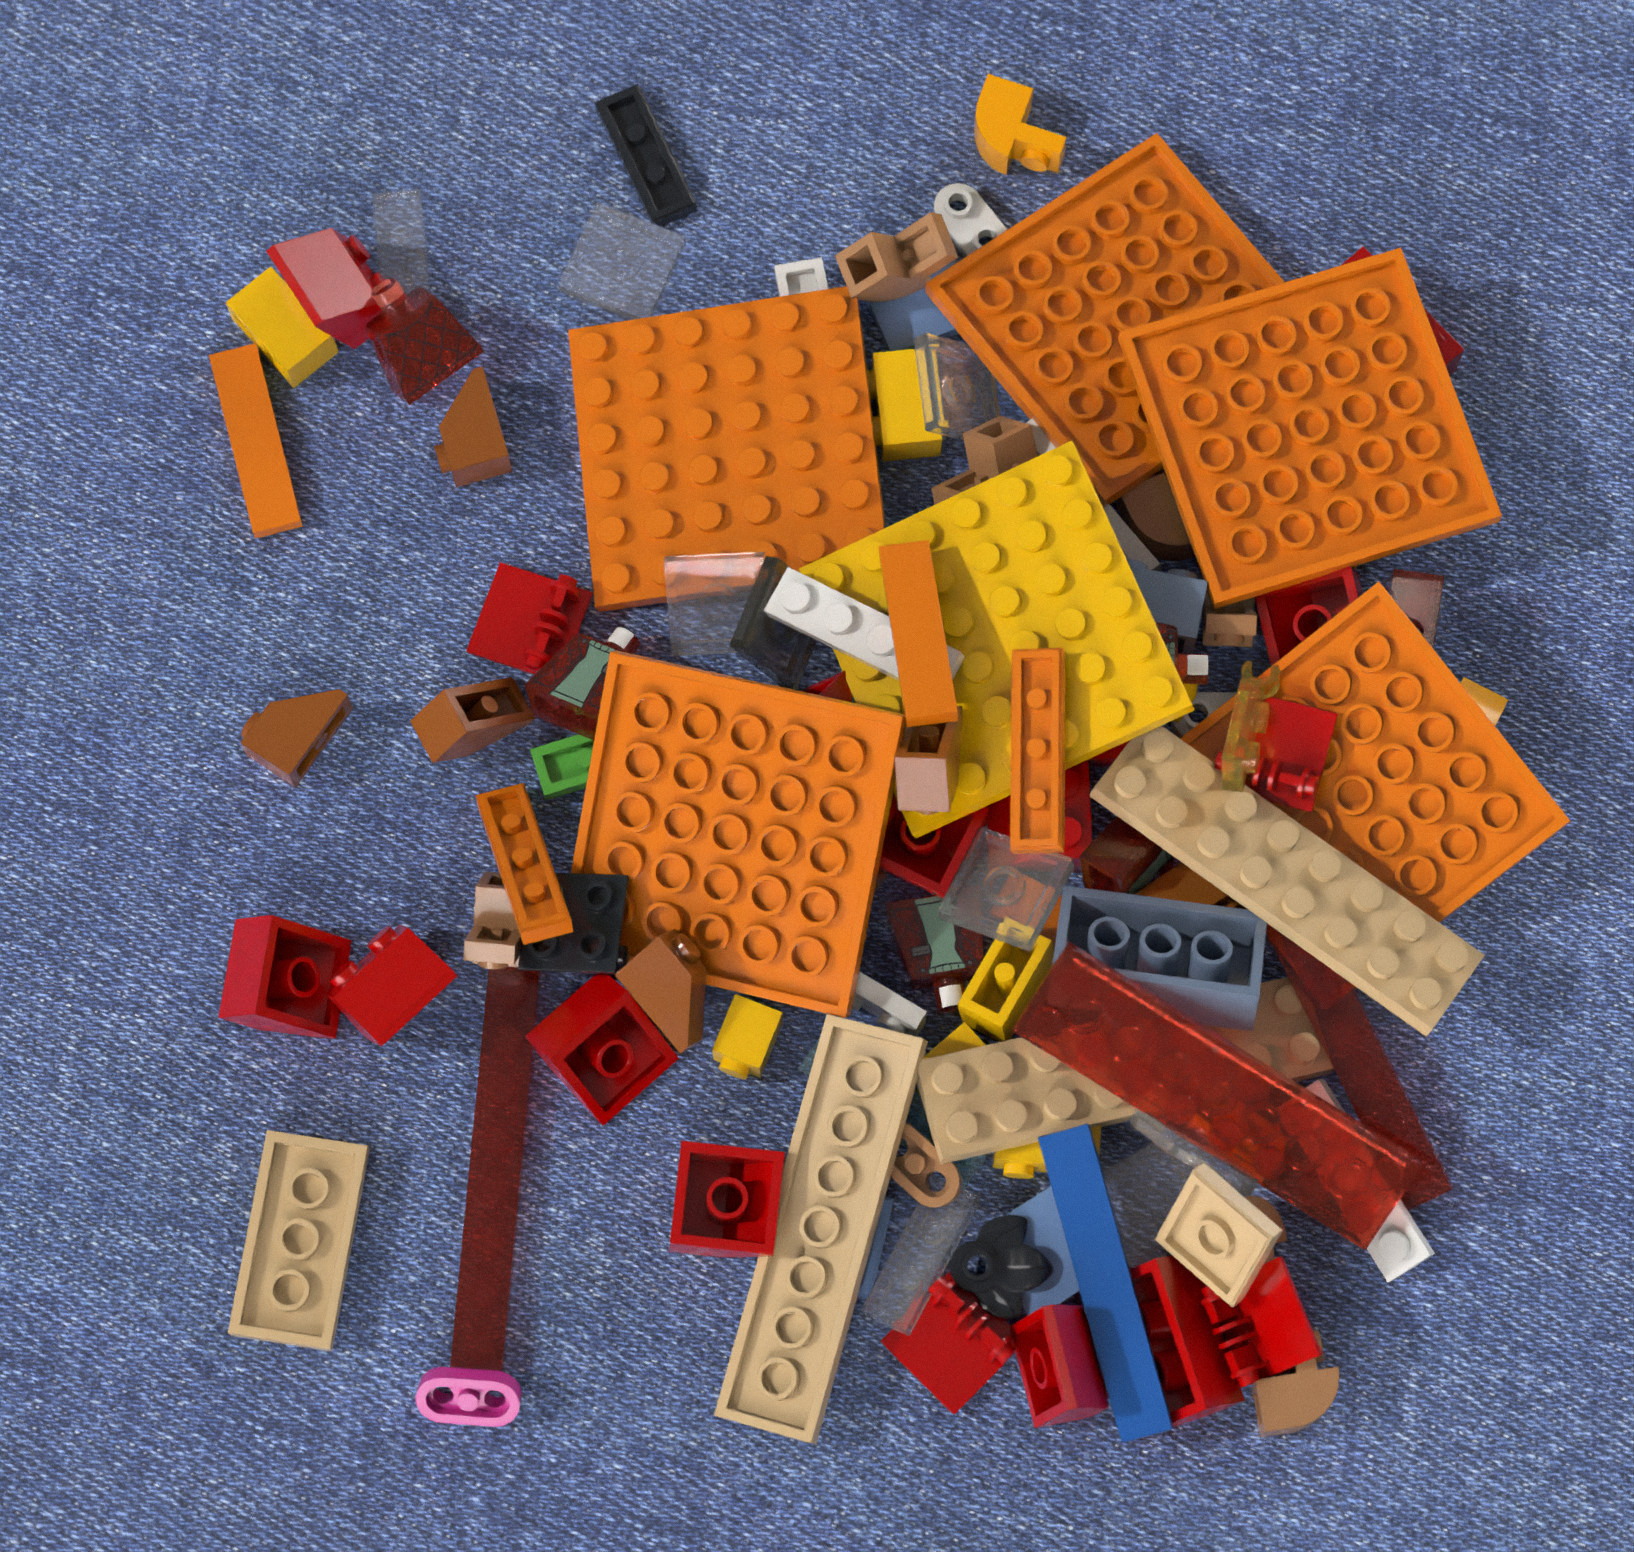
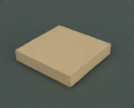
M1203 1162L1193 1169L1155 1240L1233 1308L1244 1299L1283 1230Z

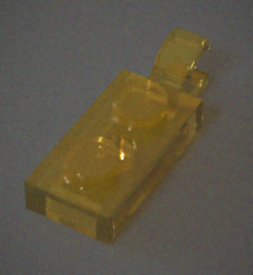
M1246 661L1241 668V680L1222 755V790L1243 793L1247 772L1256 773L1260 743L1255 742L1256 733L1265 734L1269 718V703H1263L1262 701L1272 697L1279 690L1280 668L1278 665L1272 664L1270 675L1263 679L1252 676L1251 661Z

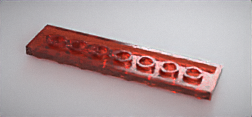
M1069 941L1061 950L1012 1027V1032L1364 1250L1370 1245L1423 1166L1422 1161L1416 1156Z

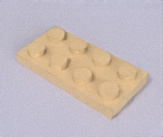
M270 1130L266 1131L228 1328L230 1336L333 1351L370 1152L368 1145Z

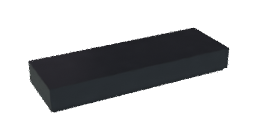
M633 85L594 102L595 110L653 229L655 230L697 212V203L639 85Z

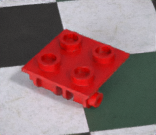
M500 562L466 653L535 676L553 672L552 661L554 662L555 671L565 668L570 657L568 646H570L571 651L593 592L576 587L578 581L567 575L560 574L558 579L554 580ZM565 669L555 672L557 680L563 675ZM554 673L541 677L556 682Z
M1239 689L1223 752H1218L1214 768L1223 771V776L1226 778L1231 774L1267 801L1312 812L1338 714Z
M1283 1256L1263 1264L1244 1299L1233 1308L1208 1286L1201 1289L1205 1298L1200 1301L1201 1305L1205 1306L1212 1324L1219 1322L1220 1327L1212 1330L1214 1335L1223 1333L1226 1342L1219 1344L1218 1347L1220 1350L1229 1347L1230 1352L1224 1355L1232 1373L1230 1377L1232 1380L1237 1378L1240 1387L1248 1386L1260 1379L1270 1377L1323 1355Z
M949 1271L928 1289L929 1292L880 1342L955 1415L1016 1353L1017 1349L1014 1347L1010 1331L1011 1325L1005 1319L996 1318L985 1312L975 1293H969L960 1289L956 1285L957 1282L952 1280Z

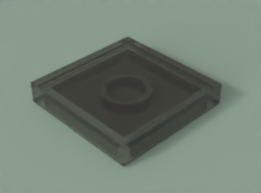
M766 556L731 640L730 647L780 687L797 690L817 640L769 617L764 612L787 567L791 568L780 558Z

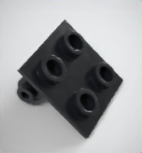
M555 873L571 917L573 932L523 945V942H521L518 970L616 974L618 967L625 966L629 958L628 947L620 945L629 876Z

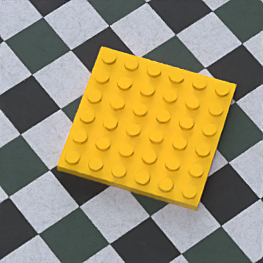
M1069 441L799 568L801 574L889 616L878 546L929 540L946 645L960 651L965 657L952 680L957 706H962L963 720L958 786L950 812L924 815L916 811H902L910 832L915 838L1011 795L1012 650L1063 647L1066 652L1065 770L1195 710L1073 441ZM833 649L842 672L846 671V681L856 704L904 714L898 680ZM895 779V784H894V790H893V792H894V794H895V796H896V799H897V786H896V779Z

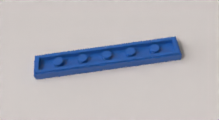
M1084 1124L1039 1137L1040 1148L1121 1442L1125 1443L1173 1430L1174 1425L1091 1127L1089 1124Z

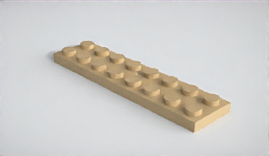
M1159 726L1131 739L1094 786L1090 797L1427 1037L1485 955L1231 774L1228 775V778L1224 777L1223 771L1214 768V762L1163 726Z
M1298 974L1261 983L1253 1031L1122 1014L923 1059L918 1069L917 1085L939 1162L944 1164L1039 1142V1137L1084 1124H1089L1091 1128L1097 1126L1104 1127L1328 1075L1332 1072L1334 1066L1309 987Z
M829 1014L826 1015L783 1168L774 1256L758 1257L714 1416L811 1444H817L918 1080V1069L926 1051L928 1041L925 1039Z

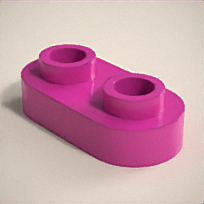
M437 1367L427 1371L422 1376L415 1399L420 1413L431 1421L499 1427L510 1423L517 1416L522 1399V1390L514 1377L502 1371ZM437 1387H448L452 1392L442 1393ZM488 1391H499L504 1396L494 1397Z

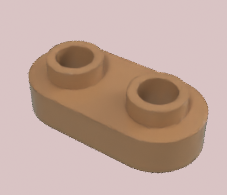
M906 1122L902 1138L906 1140L908 1149L903 1156H896L891 1178L924 1206L940 1208L950 1205L958 1198L962 1190L963 1178L959 1167L954 1162L940 1164L934 1143L915 1126ZM935 1172H941L946 1179L944 1188L938 1192L933 1191L929 1185L930 1176Z

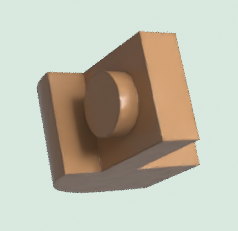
M930 212L895 236L870 232L836 254L835 257L851 299L857 297L858 300L884 302L902 298L924 289L926 282L931 280L930 275L957 259L958 255L942 214Z
M1000 415L963 433L969 470L932 487L934 504L940 503L1012 469L1013 463L1023 464L1037 457L1032 426Z
M1165 473L1140 482L1117 499L1116 508L1121 519L1155 558L1167 561H1181L1193 557L1194 552Z
M1206 588L1202 608V645L1252 647L1253 635L1256 636L1257 614L1254 608L1255 597L1214 609Z
M485 871L475 886L474 925L464 940L463 960L472 961L473 964H478L486 969L518 968L522 939L500 873Z
M1318 1330L1313 1331L1323 1354L1320 1333ZM1323 1354L1291 1367V1374L1264 1378L1254 1382L1251 1385L1260 1438L1297 1432L1315 1423L1327 1411L1336 1396L1339 1385V1367L1318 1370L1316 1362L1324 1361Z

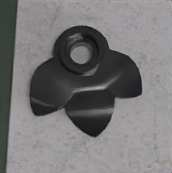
M1005 1215L986 1222L980 1229L976 1240L959 1246L952 1254L949 1263L950 1275L952 1280L957 1282L956 1285L966 1292L975 1293L983 1310L996 1318H1020L1023 1310L1020 1292L1029 1291L1040 1286L1051 1276L1054 1270L1050 1261L1040 1251L1029 1245H1023L1027 1232V1219L1018 1215ZM977 1257L984 1262L985 1271L983 1275L976 1276L969 1272L967 1263L970 1258Z

